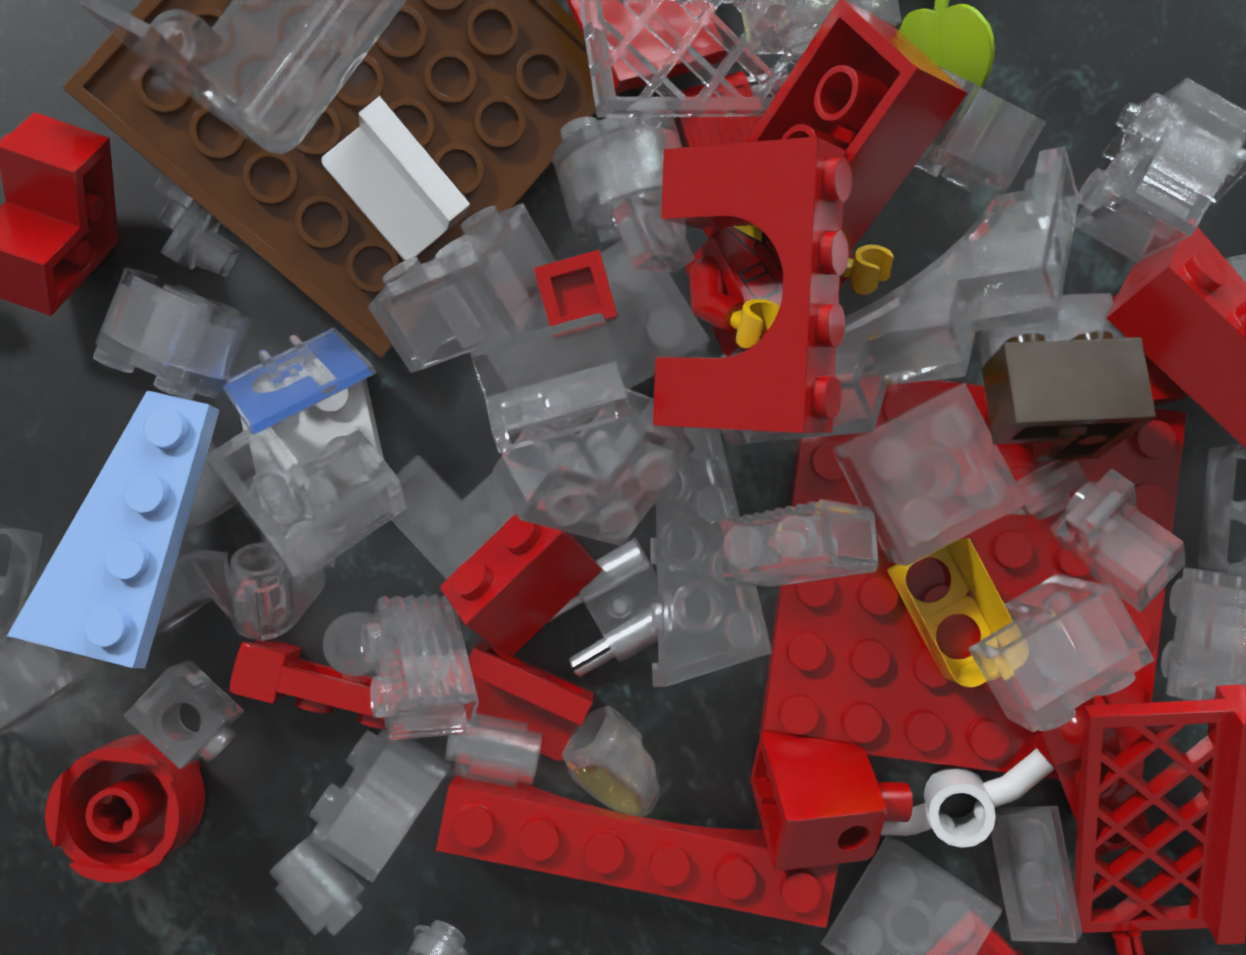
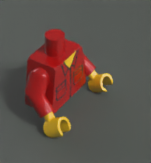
M757 226L702 228L708 239L686 263V273L689 278L691 312L696 318L711 325L726 357L752 347L765 335L777 316L782 300L783 271L779 255L768 236ZM864 245L856 250L854 260L850 252L847 267L844 273L840 275L839 290L844 286L843 282L850 278V287L857 294L867 295L878 288L879 281H886L890 278L894 258L892 252L879 245Z

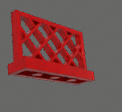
M1244 684L1216 686L1215 698L1210 700L1084 706L1072 921L1077 933L1209 928L1217 945L1245 944L1246 687ZM1208 723L1207 736L1186 753H1183L1168 740L1187 724ZM1134 727L1143 734L1116 757L1103 747L1104 728ZM1159 747L1175 761L1147 783L1131 769ZM1101 761L1105 764V766L1102 767V768H1101ZM1192 774L1202 783V790L1186 804L1178 808L1164 795ZM1123 778L1138 791L1111 811L1099 802V795L1117 780ZM1152 804H1155L1169 817L1145 836H1142L1129 826L1128 823ZM1186 829L1197 838L1196 845L1173 861L1160 849ZM1118 832L1133 845L1107 864L1096 855V849ZM1150 858L1164 870L1138 888L1124 876ZM1180 882L1191 890L1190 905L1161 906L1156 902V900ZM1113 885L1128 896L1114 908L1092 909V901Z

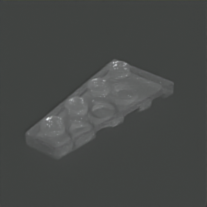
M652 420L648 422L650 504L656 506V537L650 538L651 564H657L658 603H651L652 630H658L659 663H652L653 687H667L770 654L772 649L720 430L713 428L653 426Z

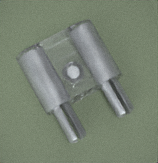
M636 538L596 560L603 570L550 620H554L584 602L604 636L600 641L570 657L571 668L610 647L607 651L577 667L574 673L579 677L614 657L617 658L619 663H622L686 626Z

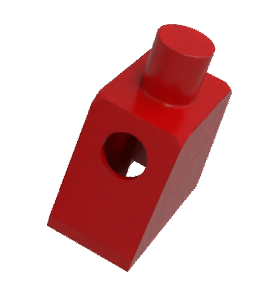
M761 732L750 781L773 870H791L868 860L875 855L884 822H908L910 820L913 810V798L908 783L877 782L867 753L860 746L773 732Z

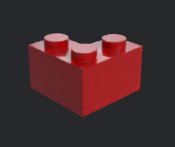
M34 112L0 141V172L5 202L0 206V299L52 316L119 243L110 138Z

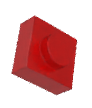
M600 250L534 268L553 337L618 319Z

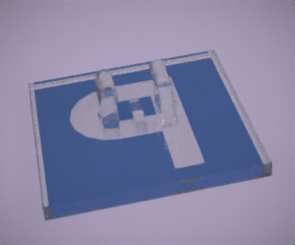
M333 327L305 342H302L297 335L290 336L289 342L293 345V348L274 357L267 350H261L259 352L260 364L219 384L252 435H255L376 374L373 365Z

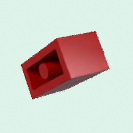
M533 497L480 549L460 565L440 588L464 624L510 659L603 569L575 536Z

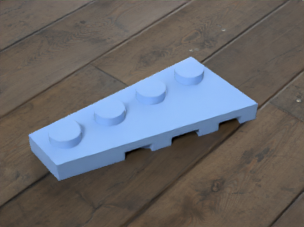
M147 390L7 636L130 668L146 667L219 415V409L209 404Z

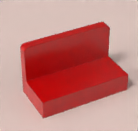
M480 641L473 648L463 669L465 674L451 702V712L556 761H562L579 725L582 726L593 702L594 692L516 656H512L509 659L494 646Z

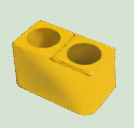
M962 535L943 539L887 569L943 678L965 687H976L1019 664L1025 653V645L970 538L960 539L966 536ZM925 557H933L942 561L949 569L951 575V584L947 594L940 600L930 603L919 601L912 596L906 583L907 572L911 565ZM968 591H971L975 600L972 597H965ZM953 614H964L971 617L977 623L981 633L978 649L971 656L964 659L947 657L941 652L936 642V632L939 624L946 617Z

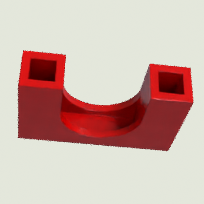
M819 137L664 149L661 219L692 228L757 226L768 236L779 255L783 271V295L777 316L769 330L756 344L739 354L725 358H655L653 426L793 433H832L833 419L839 413L842 399L841 385L835 376L836 347L841 344L845 332V316L842 307L838 304L840 275L844 273L847 267L849 255L847 238L842 231L843 202L849 198L852 188V172L849 161L845 158L846 150Z

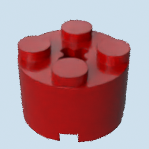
M152 734L125 736L83 755L54 782L47 799L45 811L46 829L54 848L60 845L64 853L73 862L69 866L81 876L94 881L105 883L125 882L153 869L183 846L194 834L201 821L205 807V786L200 772V762L196 754L190 749L181 747L167 738Z

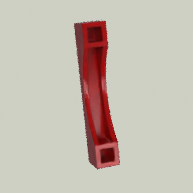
M461 769L457 771L448 787L436 851L823 928L827 927L838 864L791 870H773L763 829L710 828L643 818L574 801L521 781Z

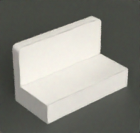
M379 96L358 113L360 126L322 157V165L405 262H411L467 215L470 203Z

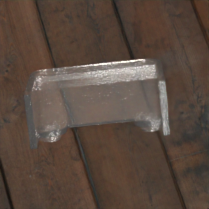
M80 0L79 4L160 76L249 141L268 152L280 154L294 149L301 143L407 0H232L212 28L200 17L182 9L165 11L158 15L149 25L104 0Z

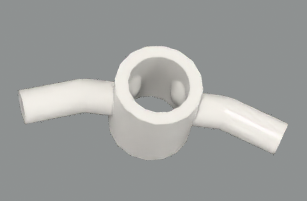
M1038 748L1002 777L983 782L980 776L969 768L958 766L943 767L934 772L926 782L924 790L925 803L913 807L910 820L908 822H884L881 835L908 836L933 829L937 837L948 845L960 848L975 846L986 840L992 832L996 819L995 807L1020 798L1055 768ZM956 793H966L978 800L975 802L971 813L964 817L955 818L939 811L940 805L945 798Z

